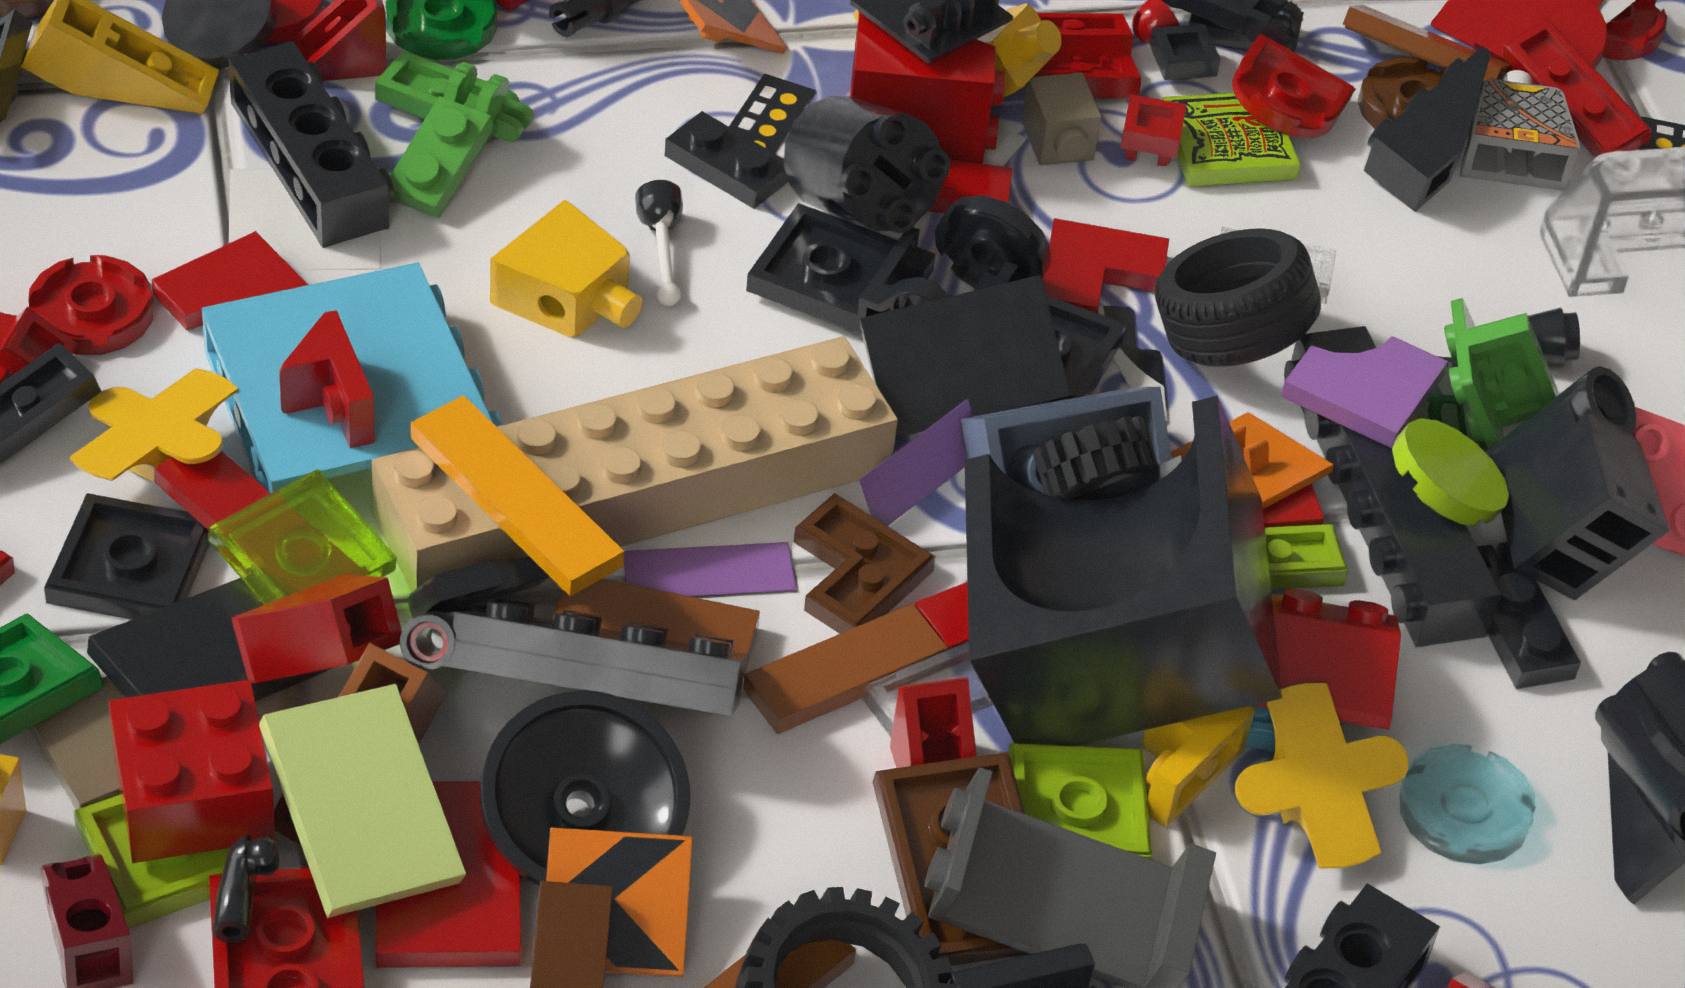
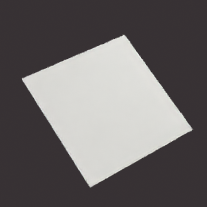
M230 169L229 243L257 231L293 270L381 269L380 231L322 248L273 169Z

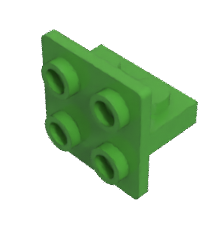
M1459 298L1451 301L1453 324L1444 326L1450 355L1454 361H1458L1457 367L1449 369L1450 381L1458 404L1469 403L1470 408L1467 409V418L1475 443L1486 442L1488 449H1490L1504 438L1503 427L1524 422L1534 416L1547 403L1558 396L1559 391L1527 313L1475 327L1464 299Z

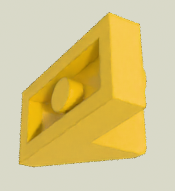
M1247 706L1145 730L1142 740L1143 746L1157 756L1146 777V782L1151 785L1147 799L1150 818L1167 828L1244 753L1256 709Z

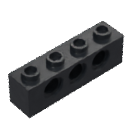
M294 41L228 59L231 105L322 248L389 229V203L394 202L395 199L392 180L385 168L378 169L371 159L369 147L363 134L359 131L354 133L347 123L346 114L337 96L330 97L324 88L320 71L315 62H307Z
M1367 883L1350 905L1343 901H1339L1321 929L1320 937L1323 940L1314 950L1305 945L1299 951L1286 973L1284 981L1288 985L1285 988H1411L1426 968L1440 926Z

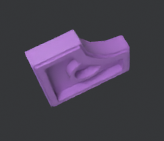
M1394 336L1390 337L1378 348L1361 353H1334L1311 346L1284 381L1281 397L1392 448L1396 437L1408 423L1412 422L1443 378L1448 361Z

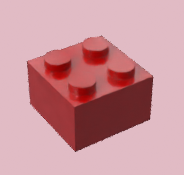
M251 680L108 700L114 758L132 864L227 849L239 838L248 834L251 835L252 839L267 836L275 841L273 788L259 727Z

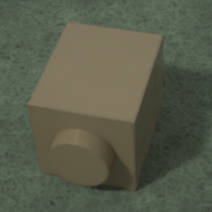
M1083 73L1032 77L1027 82L1021 121L1039 165L1094 160L1102 116Z

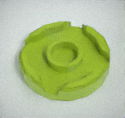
M1420 418L1408 423L1396 437L1392 452L1398 472L1404 476L1409 470L1412 477L1418 482L1413 488L1417 496L1440 515L1459 524L1476 526L1481 519L1485 524L1492 522L1506 507L1509 492L1505 478L1494 461L1474 441L1457 429L1437 420Z

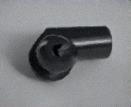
M248 834L239 838L230 846L217 891L212 929L214 936L222 942L240 943L245 941L250 935L257 875L271 876L279 867L278 846L272 838L262 836L252 839L251 835Z

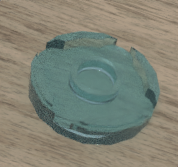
M1450 744L1431 748L1413 760L1399 791L1400 814L1409 832L1428 850L1456 862L1479 865L1504 860L1520 849L1534 822L1533 814L1536 808L1535 794L1525 775L1505 757L1491 751L1488 752L1486 757L1479 753L1470 752L1472 748L1470 745Z

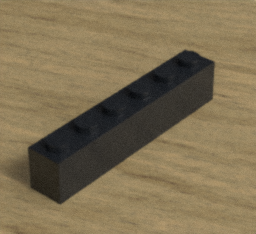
M1366 326L1306 333L1295 343L1292 358L1285 364L1284 380H1286L1311 346L1334 353H1361L1376 348ZM1301 406L1309 437L1312 440H1317L1325 459L1333 464V472L1328 474V477L1333 484H1338L1344 496L1350 524L1354 529L1360 530L1369 549V560L1372 570L1377 576H1382L1391 595L1393 613L1397 616L1399 623L1405 624L1415 647L1487 637L1501 593L1467 526L1440 515L1420 500L1417 493L1413 490L1418 482L1412 477L1409 470L1404 476L1398 472L1392 448Z

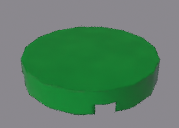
M387 0L385 3L388 35L397 46L421 57L434 60L458 59L477 53L491 42L497 31L496 0Z

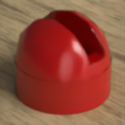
M1147 0L1134 13L1131 24L1134 35L1140 41L1150 44L1152 28L1180 26L1175 14L1162 0Z

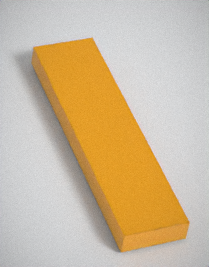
M464 395L411 422V439L570 597L624 567V550Z

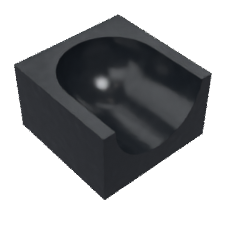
M1218 395L1192 402L1194 440L1189 451L1177 467L1152 485L1127 495L1101 500L1056 498L1020 485L997 466L990 454L964 460L969 661L1014 743L1078 746L1282 699L1262 498Z

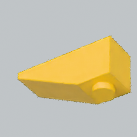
M54 0L34 30L20 66L73 95L202 114L207 108L219 72L217 68L89 0Z

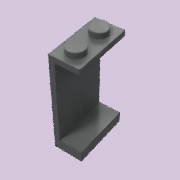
M981 767L978 768L965 791L958 788L953 789L941 822V828L951 831L946 849L938 847L935 851L924 884L925 888L935 891L928 918L1029 954L1087 943L1095 962L1093 977L1124 988H1179L1190 974L1217 852L1190 843L1174 866L1170 867L985 800L992 771Z

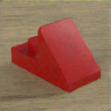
M337 310L324 312L280 368L281 411L288 414L324 406L330 425L340 423L350 448L375 443L373 393Z

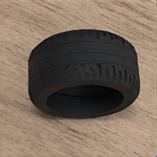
M1254 228L1231 231L1196 243L1182 251L1166 265L1155 285V300L1169 344L1180 357L1205 366H1235L1272 356L1301 339L1317 320L1321 310V295L1307 249L1295 237L1273 229Z

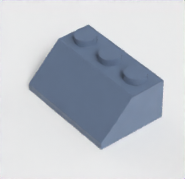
M1131 387L960 419L966 459L990 454L997 466L1007 476L1020 485L1046 495L1033 456L1035 450L1038 447L1045 446V443L1052 439H1061L1063 434L1071 431L1078 432L1083 430V427L1094 424V426L1100 425L1105 420L1115 418V421L1126 416H1131L1132 418L1140 416L1144 419L1158 464L1172 459L1161 387Z

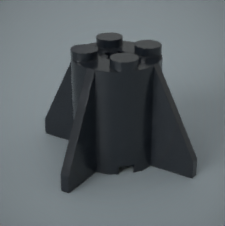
M1665 652L1656 656L1649 663L1645 671L1632 678L1616 695L1604 699L1598 705L1595 712V720L1601 727V741L1608 752L1614 880L1632 904L1639 901L1685 863V660L1677 652Z

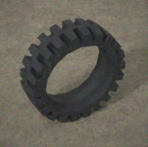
M828 887L821 899L818 898L815 890L800 894L794 905L788 900L776 909L771 919L767 918L744 956L735 988H776L779 967L790 952L806 943L829 940L864 947L887 962L906 988H956V984H948L953 973L949 958L937 959L942 944L936 935L931 933L923 938L919 935L924 921L911 912L902 921L895 916L900 903L888 897H885L881 905L876 907L871 905L872 891L857 888L849 900L845 899L843 887Z

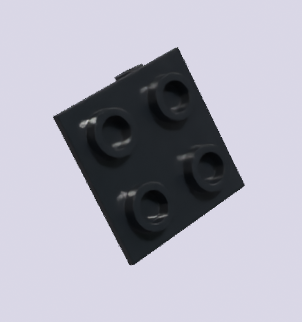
M850 0V4L928 64L1013 20V15L998 5L999 0Z

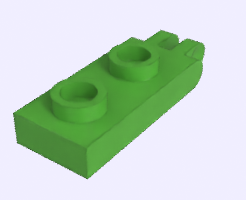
M403 50L375 81V100L425 119L438 97L444 96L446 83L455 69ZM477 77L475 87L464 104L473 109L476 108L479 93L484 85L487 84V81ZM509 89L507 99H505L504 105L502 104L501 110L493 121L494 129L487 141L495 136L508 142H515L523 134L524 129L528 128L535 119L533 110L528 105L521 103L519 97Z

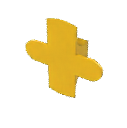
M198 368L193 369L152 399L126 387L105 389L90 400L88 407L93 418L111 428L69 458L84 472L110 481L115 480L127 470H130L154 482V468L170 457L187 464L206 462L217 456L223 448L221 435L207 427L209 419L217 407L239 391V389L225 377Z
M1304 683L1281 689L1282 699L1266 702L1275 733L1274 758L1272 761L1251 765L1239 774L1235 783V794L1238 802L1251 814L1265 816L1280 812L1284 824L1298 822L1309 838L1319 869L1351 867L1381 854L1382 852L1363 792L1395 785L1405 777L1408 771L1409 760L1404 747L1397 740L1388 736H1376L1346 743L1327 683Z

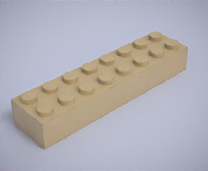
M842 336L501 425L497 428L615 543L622 547L859 481V479L893 455L898 419L847 338ZM420 447L372 459L373 515L411 592L433 575L488 560L501 564L529 556Z

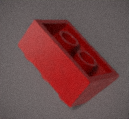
M1285 589L1283 595L1272 594L1281 689L1304 683H1327L1339 721L1389 730L1393 713L1401 631L1397 616L1388 614L1389 610L1386 607L1369 601L1353 600L1349 602L1348 607L1323 603L1322 596L1302 589ZM1266 702L1252 705L1268 708Z

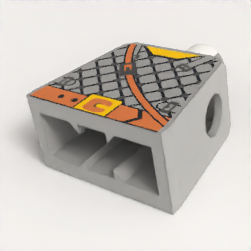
M1521 70L1510 71L1503 75L1500 80L1488 79L1484 81L1473 117L1460 169V177L1567 191L1580 150V143L1564 92L1556 87L1533 85V79L1530 74Z

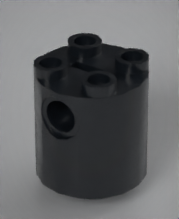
M828 96L810 104L795 119L785 141L783 165L788 182L803 202L876 231L905 233L911 230L916 222L933 206L942 183L950 172L949 156L941 149L939 139L925 122L909 114L851 96Z

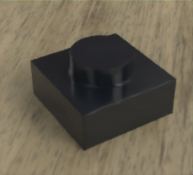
M1206 24L1152 28L1149 45L1164 80H1188L1217 76L1221 59Z

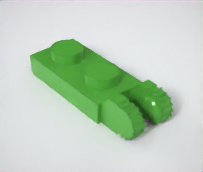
M466 62L458 64V67L455 68L454 73L451 74L446 83L444 96L438 97L390 175L395 192L394 201L436 218L441 217L494 129L493 121L501 110L502 104L504 105V101L509 93L510 81H508V78L498 74L490 76L487 84L484 85L479 93L476 108L473 109L464 104L475 87L478 75L476 66Z

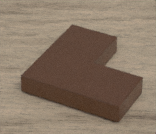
M836 493L832 494L795 527L794 543L835 569L805 596L804 611L839 634L888 614L934 570L936 556Z

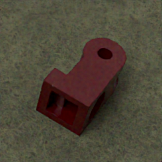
M95 854L77 860L42 865L41 874L44 895L52 924V934L61 962V973L65 988H116L133 984L131 936L103 856Z

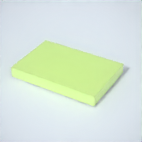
M396 684L263 715L259 727L327 918L459 884L466 875L464 866Z

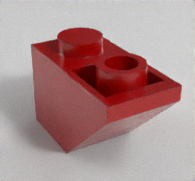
M344 574L231 617L247 678L251 680V683L265 682L349 665L360 660L369 643L383 650L399 645L402 633L387 577Z

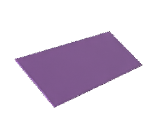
M968 399L859 479L872 517L889 526L965 468L964 460H966L960 419L973 417Z
M788 542L624 551V569L627 584L686 596L797 590Z

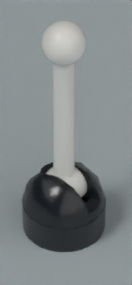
M653 180L644 183L637 189L635 193L636 212L640 222L649 226L651 230L656 231L662 283L657 290V298L661 304L673 306L680 300L681 292L679 287L673 282L668 230L673 229L681 220L683 212L682 191L677 184L671 181Z

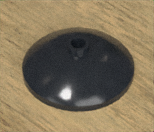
M586 691L565 692L543 698L527 706L510 719L498 733L486 756L481 772L480 806L485 827L496 849L518 873L540 886V881H546L550 828L682 836L689 816L690 784L684 760L675 742L667 731L644 710L628 701L608 694ZM571 799L583 800L588 805L590 814L585 817L574 816L567 809L566 802Z

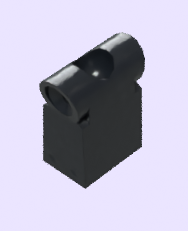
M1602 366L1592 368L1547 403L1538 413L1524 421L1485 452L1494 461L1505 478L1509 492L1506 507L1501 511L1514 569L1573 600L1578 599L1670 531L1641 445L1631 435L1636 427L1637 419L1633 398L1622 379L1611 369Z

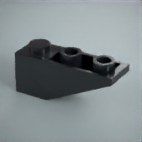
M1484 46L1466 61L1458 58L1452 62L1434 88L1430 91L1426 88L1420 89L1408 102L1402 115L1395 121L1390 118L1382 121L1368 139L1367 144L1371 147L1363 171L1414 212L1445 187L1453 177L1465 146L1492 53Z

